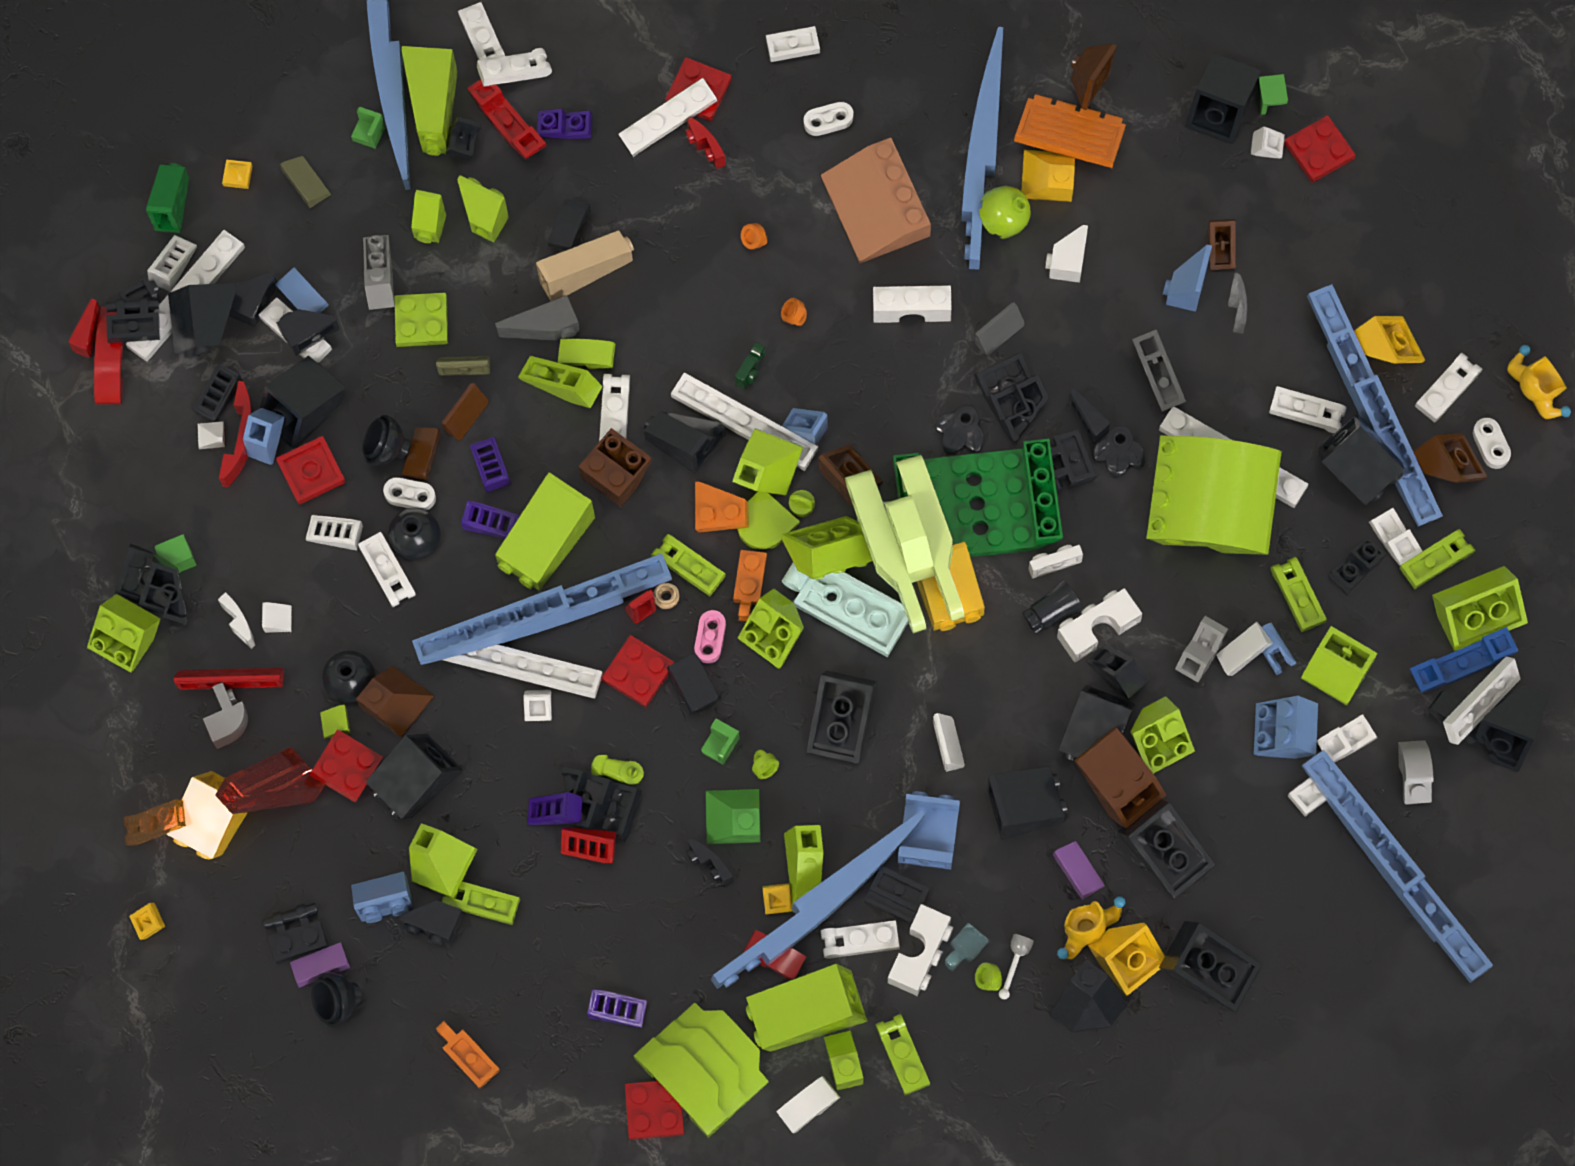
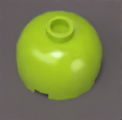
M1005 185L991 189L982 196L981 201L983 200L982 208L979 209V215L982 224L992 235L997 234L1002 236L1000 238L1005 239L1018 234L1027 226L1031 216V207L1022 191Z

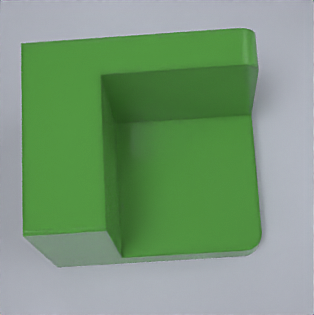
M1284 74L1258 78L1256 90L1260 114H1266L1268 106L1288 103Z
M359 107L357 110L359 120L352 133V141L376 149L385 129L382 114Z
M184 534L155 546L157 555L175 565L179 572L197 565Z
M715 719L710 727L711 734L701 751L706 756L724 765L740 736L738 730Z

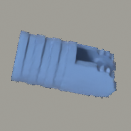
M1268 623L1262 626V629L1273 644L1262 653L1275 674L1279 675L1282 673V669L1273 656L1280 651L1290 666L1296 664V661L1273 624Z

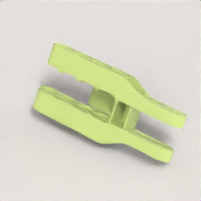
M922 455L895 462L900 471L903 490L907 492L908 496L885 503L886 510L871 470L845 477L846 486L876 572L898 592L913 633L925 630L926 624L912 583L935 576L950 620L955 621L965 618L963 606L950 573L953 539Z

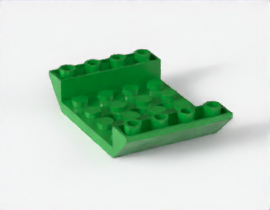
M1049 439L1023 441L1022 449L923 459L953 539L952 545L965 542L970 557L1033 551L1063 539ZM919 453L893 456L898 499L906 497L908 494L903 490L900 471L895 462L918 456ZM970 475H977L981 479V483L977 486H971L967 483L966 479ZM979 499L985 506L983 509L976 511L969 504L972 500ZM977 524H983L987 527L988 531L984 535H977L974 533L973 527Z

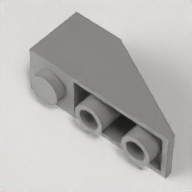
M389 235L364 237V286L369 310L395 307Z

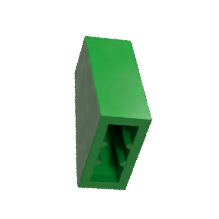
M170 163L159 166L146 208L155 231L181 232L189 176L186 168L179 164Z

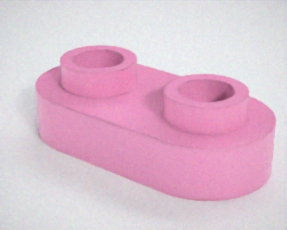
M715 610L707 611L700 617L694 647L695 654L699 660L707 664L719 659L726 629L724 616ZM716 623L718 626L716 629H709L708 625ZM710 647L713 649V652L705 654L703 650Z

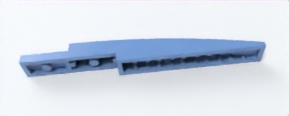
M367 0L370 42L379 96L405 190H409L411 188L402 49L399 41H391L389 0Z
M998 27L984 72L973 120L966 164L962 221L967 222L966 236H971L970 244H965L964 260H969V269L979 270L982 233L979 209L982 208L983 200L981 201V198L984 195L985 176H995L1003 27Z
M1331 284L1309 293L1307 298L1328 341L1327 348L1360 416L1403 463V476L1395 485L1415 523L1419 527L1441 518L1442 513L1378 375L1374 376L1333 285Z
M659 554L563 590L562 585L412 640L421 665L451 658L538 633L624 603V597L672 580L671 574L663 555Z
M1322 750L1302 765L1303 769L1344 826L1434 943L1438 942L1466 979L1471 983L1492 968L1493 964L1425 881L1426 876L1329 755Z
M923 809L794 902L791 909L796 914L712 976L711 981L718 989L722 985H725L727 988L739 979L737 974L745 968L749 972L761 963L759 958H762L768 966L826 920L906 840L924 818L926 813Z

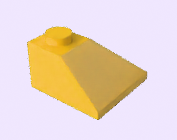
M1024 150L1021 191L1027 199L1072 202L1075 158L1051 151Z
M1374 316L1354 331L1364 354L1391 363H1423L1425 361L1403 316Z
M1145 923L1108 929L1098 941L1088 945L1099 965L1126 996L1159 971V966L1165 957Z

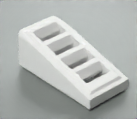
M174 235L147 270L149 281L154 280L158 287L171 291L197 249V245ZM175 247H177V248H179V249H181V250H183V251H185V252H184V253H180V252H178V251H176V250H174V249H175ZM172 256V257L178 259V261H176V260H174V259H172V258H169V257Z
M312 515L306 541L357 551L363 525L361 521ZM317 523L322 524L320 535H314ZM327 525L332 526L329 536H325ZM337 527L341 528L339 537H335ZM347 529H351L349 538H345Z

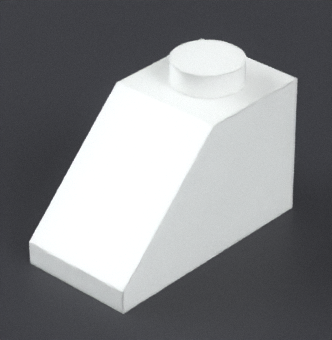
M1082 225L1054 244L1053 254L1047 253L1045 269H1050L1049 278L1080 283L1088 230L1087 225Z

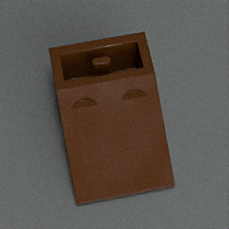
M1117 727L1110 730L1074 760L1109 817L1124 828H1128L1166 796L1156 776Z

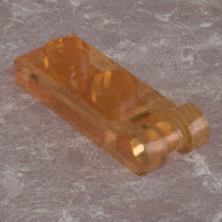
M175 799L139 814L124 817V827H127L125 844L138 845L186 827L183 800Z

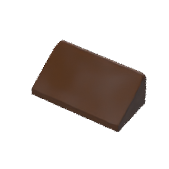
M470 383L442 421L444 432L457 441L462 440L489 403L486 396L474 383Z
M415 428L402 472L403 477L428 481L441 436L438 428Z

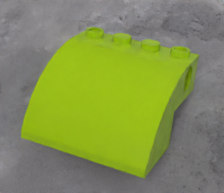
M1160 436L1146 539L1162 545L1204 546L1221 553L1268 555L1282 451L1227 439L1196 436Z

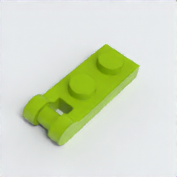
M1458 529L1403 563L1399 569L1412 587L1416 589L1459 561L1468 558L1476 550L1471 544H1467L1464 540L1465 535ZM1455 544L1459 551L1454 552L1450 546Z
M667 534L662 540V546L659 549L656 548L651 556L654 557L662 554L668 568L710 597L726 577L725 573L673 536ZM671 550L677 552L673 558L668 555Z
M1293 557L1288 559L1287 563L1283 565L1276 564L1271 566L1272 575L1277 581L1301 632L1326 623L1327 619L1298 559ZM1292 572L1295 577L1287 580L1285 575Z
M461 882L454 898L446 895L442 897L441 902L461 909L466 913L513 925L520 898ZM458 892L465 893L462 901L456 899Z
M902 1015L894 1016L893 1020L884 1023L881 1021L875 1024L904 1095L930 1086L929 1079ZM898 1030L900 1037L891 1040L888 1033Z

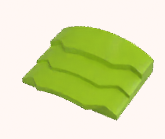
M696 1003L691 1005L682 1015L669 1024L655 1038L653 1037L634 1055V1059L689 1114V1118L707 1138L715 1133L769 1083L759 1071L760 1050L723 1010L703 1011Z

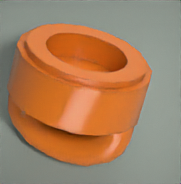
M758 223L747 224L741 230L742 243L748 249L760 248L768 242L764 228Z
M796 298L787 300L781 310L782 320L791 325H803L807 318L804 303Z

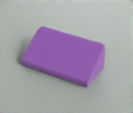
M1076 841L1054 851L1053 856L1081 900L1105 887Z
M341 942L290 962L299 988L315 982L316 977L321 973H338L350 968Z

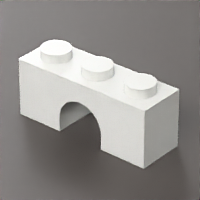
M951 286L873 287L874 323L899 322L900 317L909 314L921 315L925 317V322L951 321Z
M1125 588L1119 592L1116 590L1110 592L1103 598L1104 601L1097 606L1091 604L1081 612L1082 615L1074 620L1069 618L1060 624L1057 638L1074 662L1097 649L1098 640L1092 632V628L1100 623L1109 624L1120 635L1141 622L1142 612Z
M922 904L920 905L910 927V935L919 938L924 943L925 949L917 957H907L899 953L888 976L889 984L918 996L921 989L924 991L927 989L931 979V975H928L931 965L937 966L943 952L939 950L942 941L947 942L952 933L953 927L950 926L951 917Z

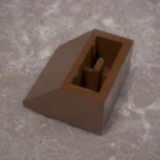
M611 428L578 468L582 479L622 507L639 486L652 461V457Z

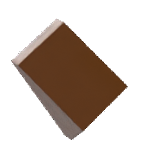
M1209 220L1206 239L1207 245L1212 246L1209 258L1210 270L1236 269V220Z

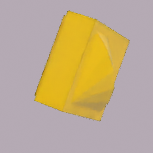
M226 160L222 181L223 186L249 189L252 163Z
M789 883L762 886L765 914L792 912Z
M148 903L129 916L140 940L149 938L165 927L155 903Z

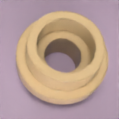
M662 583L653 592L656 605L662 609H670L679 601V591L671 583ZM665 593H669L671 595V598L669 600H663L661 598L662 595Z

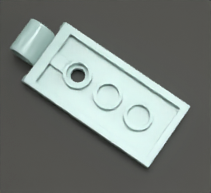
M793 562L782 579V583L785 586L799 592L796 599L793 600L796 608L886 657L889 656L908 624V619L901 603L844 572L827 574L822 579L814 580L799 572ZM829 593H835L837 595V599L835 601H829L827 599V595Z

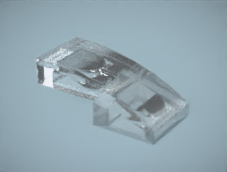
M1235 273L1228 306L1238 308L1233 332L1243 334L1247 317V297L1243 280L1240 274Z

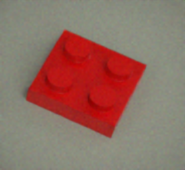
M685 57L665 98V103L703 78L718 101L695 116L712 122L732 80V75Z
M1328 115L1286 138L1284 142L1311 183L1354 160L1356 156Z
M323 436L276 458L299 505L346 483Z
M630 635L601 679L606 684L647 708L669 675L667 667L675 662Z
M337 729L311 771L310 776L356 802L367 785V779L373 774L383 756Z
M658 1081L625 1084L629 1140L684 1135L682 1107Z

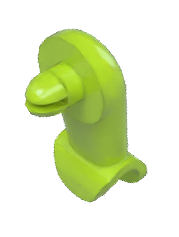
M608 755L596 756L591 765L592 775L598 777L604 775L631 786L638 784L644 774L643 768L639 763L610 759Z

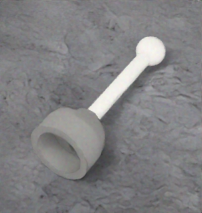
M1013 934L1011 949L1015 956L1005 985L999 991L1001 999L1005 1000L1010 995L1008 990L1020 956L1028 954L1033 946L1034 941L1027 937Z

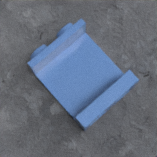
M919 791L906 794L903 823L922 809L926 814L912 833L899 846L898 863L951 870L960 801L955 800V797L949 795H940L939 798L928 797L927 793Z

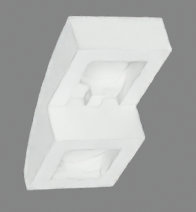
M1394 508L1369 521L1382 544L1399 565L1423 552L1410 529L1406 530Z
M225 592L218 601L222 608L234 618L229 625L232 631L252 649L255 646L251 629L239 607Z
M1362 714L1343 727H1338L1317 740V743L1321 750H1324L1333 762H1336L1376 740L1377 736Z
M822 1076L776 1112L792 1133H797L840 1097L825 1077Z

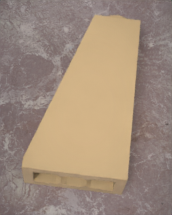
M618 230L536 262L540 284L550 301L567 296L633 261L631 251L634 250L630 239L627 236L623 238Z

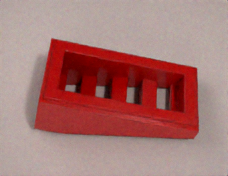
M95 299L90 300L68 341L73 352L90 358L92 355L101 309Z
M652 590L646 591L625 607V612L634 624H638L657 610L654 593Z
M562 827L561 854L613 864L616 832ZM569 836L575 837L574 847H569ZM580 839L585 840V848H580ZM590 841L595 842V849L590 848ZM601 843L606 844L605 850L600 849Z

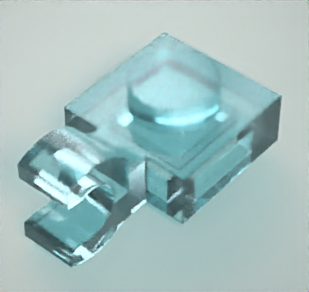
M967 923L951 941L950 945L955 950L945 959L944 965L953 971L964 957L972 962L988 944L989 940L971 924Z

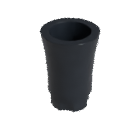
M1063 579L1053 590L1030 605V608L1023 611L1022 614L1029 627L1035 634H1038L1043 629L1047 630L1054 624L1082 612L1084 609L1070 585Z

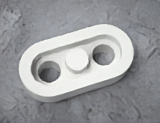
M844 102L811 109L804 116V128L807 133L813 136H820L848 128L853 122V109ZM842 115L845 119L838 120L836 117ZM814 122H819L821 125L818 127H814L812 124Z
M1491 418L1480 419L1474 426L1473 438L1483 460L1491 468H1503L1511 457V451L1501 428ZM1489 427L1492 432L1486 433L1483 428ZM1499 450L1502 455L1496 456L1493 451Z
M392 478L384 485L383 492L385 498L392 505L428 510L435 504L436 495L434 489L427 483L403 478ZM400 490L402 491L400 496L396 497L393 495L395 491ZM422 495L427 496V500L424 502L418 500Z

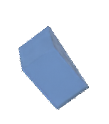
M793 408L782 427L817 446L828 429V415L825 412Z

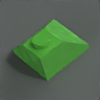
M759 789L706 791L707 844L761 842Z

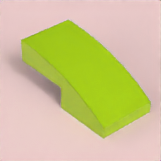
M560 339L558 363L568 366H586L588 369L613 368L616 344L610 341L592 339Z

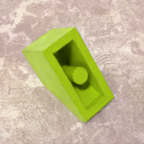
M416 190L411 226L414 238L423 243H431V241L439 243L446 219L442 196Z
M851 1031L824 1037L836 1089L842 1090L862 1085L863 1074Z

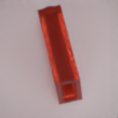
M289 747L226 777L215 796L231 814L312 803L316 800L325 784L310 776L312 769L292 747Z

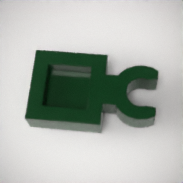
M757 342L754 344L749 356H746L735 375V386L745 390L749 383H754L759 372L757 365L766 353L764 351L765 346Z

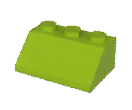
M848 516L782 534V541L797 570L809 576L810 579H822L827 574L843 573L848 568L854 566L863 567L868 562L873 561L860 523Z
M1505 566L1432 595L1437 617L1454 651L1481 641L1482 637L1505 627L1510 631L1528 623L1518 578Z

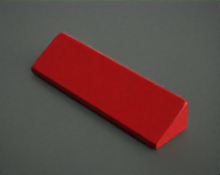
M284 669L180 670L174 676V683L179 690L213 689V686L223 683L226 689L284 686Z

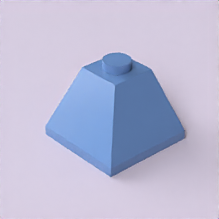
M1211 245L1203 247L1176 269L1172 280H1166L1163 295H1167L1166 305L1196 312L1210 258Z

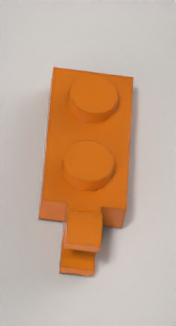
M747 550L740 551L733 597L735 603H740L739 621L747 622L751 614L752 605H756L759 598H761L767 553Z
M444 1021L436 1028L437 1032L448 1042L443 1047V1050L479 1089L500 1071L495 1063L463 1029L456 1035Z

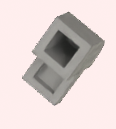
M1205 616L1193 639L1184 650L1175 670L1199 682L1221 647L1228 628Z
M223 683L213 686L222 710L203 718L209 735L217 749L241 737L248 724V712L243 702L237 703L232 689L226 690Z
M1426 741L1398 742L1399 769L1403 775L1404 804L1432 802L1433 766Z

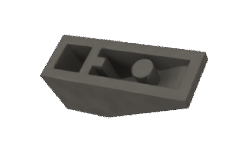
M568 296L495 323L498 336L504 338L557 341L559 339H570L577 332H580L579 323Z
M1158 329L1132 339L1161 411L1186 402Z

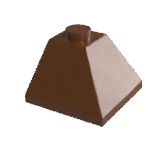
M1106 44L1086 47L1082 55L1077 54L1071 64V68L1074 69L1071 81L1082 109L1087 110L1109 77L1117 45Z
M1463 433L1435 435L1413 451L1421 470L1427 475L1456 483L1480 481L1488 478Z
M391 666L374 677L356 700L361 709L402 738L433 700L434 695L400 670Z

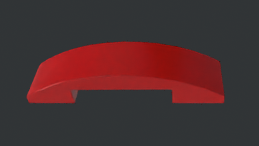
M480 79L467 88L488 120L523 158L528 159L546 146V142L532 126L529 127L504 98L502 91L496 84L483 86Z
M101 307L97 324L94 357L95 404H121L123 342L108 343L106 315H117V312L107 313V308Z
M238 381L234 401L236 412L242 415L234 455H223L219 480L223 487H229L234 482L248 459L243 437L248 415L253 413L254 409L249 393L242 381Z

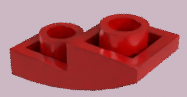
M687 119L688 129L685 130L689 143H694L697 151L704 149L708 162L713 161L716 169L726 166L725 155L714 136L695 119Z
M754 930L743 953L767 935ZM791 948L768 966L762 958H759L761 961L759 965L764 968L769 967L791 981L795 979L806 956Z

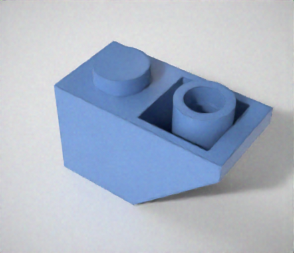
M263 408L248 415L243 437L248 457L269 465L274 463L285 416Z

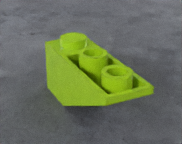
M820 825L794 826L784 833L792 906L794 902L821 883L823 844Z

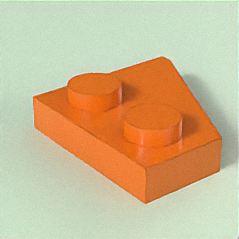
M695 482V530L698 533L749 527L748 502L746 499L702 482Z

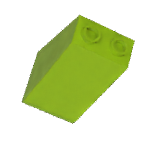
M402 46L401 51L422 151L433 156L446 154L458 72L453 50Z
M548 473L496 552L497 566L508 575L513 573L518 576L520 583L529 589L534 587L540 591L595 519L592 501L551 473Z
M838 964L746 997L748 1002L746 1012L749 1019L754 1021L756 1028L754 1032L755 1041L759 1047L769 1052L867 1022L852 971Z

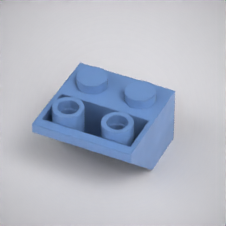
M1300 696L1256 703L1254 755L1293 759L1316 755L1318 703Z
M404 871L351 885L354 908L362 922H378L382 920V916L390 914L401 916V914L409 912V909L414 908L408 880Z

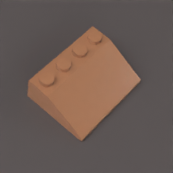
M892 138L867 146L821 174V179L859 263L930 237L931 223Z

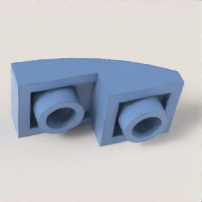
M295 268L291 269L275 284L297 309L321 313L328 306V303Z

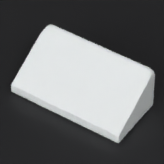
M1256 622L1216 654L1225 673L1228 676H1233L1273 644V642L1259 623Z
M939 713L934 714L933 725L944 769L947 772L963 768L965 764L953 718Z

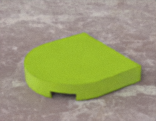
M758 491L748 501L749 527L737 528L739 537L747 546L753 549H772L783 542L782 534L794 531L800 525V521L769 493Z

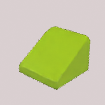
M345 704L320 712L324 739L333 737L337 729L346 735L351 734Z

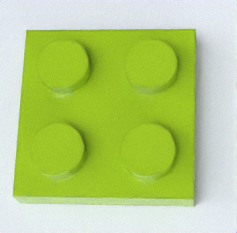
M446 293L395 295V335L397 347L448 344Z

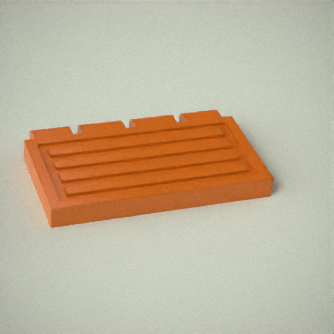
M1035 94L1034 99L1028 98L1014 142L1113 168L1125 132L1126 124H1122L1123 118L1107 113L1104 118H1100L1101 112L1088 108L1087 110L1081 108L1080 112L1076 111L1077 105L1057 100L1055 105H1052V98Z

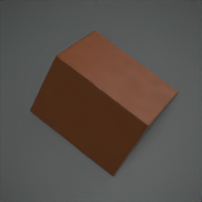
M850 444L823 453L818 458L819 471L852 507L854 506L846 486L845 477L871 470L877 487L883 483V480Z

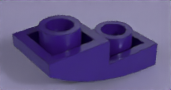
M563 109L538 111L537 133L541 137L592 138L593 115L590 111L565 113Z

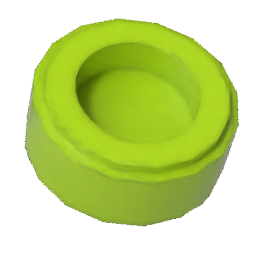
M805 490L794 492L789 498V508L792 514L802 518L812 514L815 507V500L812 494Z
M761 749L756 751L752 771L759 779H767L777 771L779 761L771 753H766Z
M986 962L977 968L975 982L978 988L987 991H997L1000 989L1002 976L997 965Z

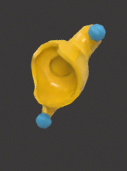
M1522 345L1519 353L1510 361L1507 367L1508 373L1520 382L1521 391L1525 397L1533 401L1542 418L1569 417L1571 409L1568 406L1558 409L1552 405L1553 399L1567 389L1564 381L1546 356L1529 366L1523 365V358L1530 353V347Z
M1122 896L1116 897L1114 899V906L1104 910L1096 901H1093L1091 905L1072 909L1067 915L1064 924L1068 939L1065 947L1057 951V956L1060 959L1072 960L1086 945L1098 941L1105 933L1106 927L1119 921L1122 907L1126 904L1125 899Z

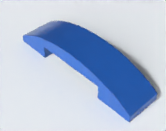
M1507 627L1482 637L1481 641L1439 659H1430L1409 670L1420 692L1424 693L1480 672L1502 661L1505 657H1510L1517 653L1518 648Z

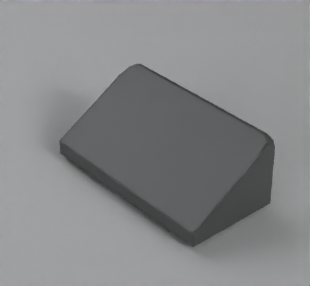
M1014 302L1011 303L975 333V344L985 355H990L1024 327V320L1017 305Z

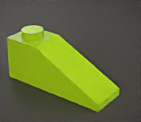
M534 356L529 357L518 376L520 380L563 400L588 408L592 407L603 387L588 370Z

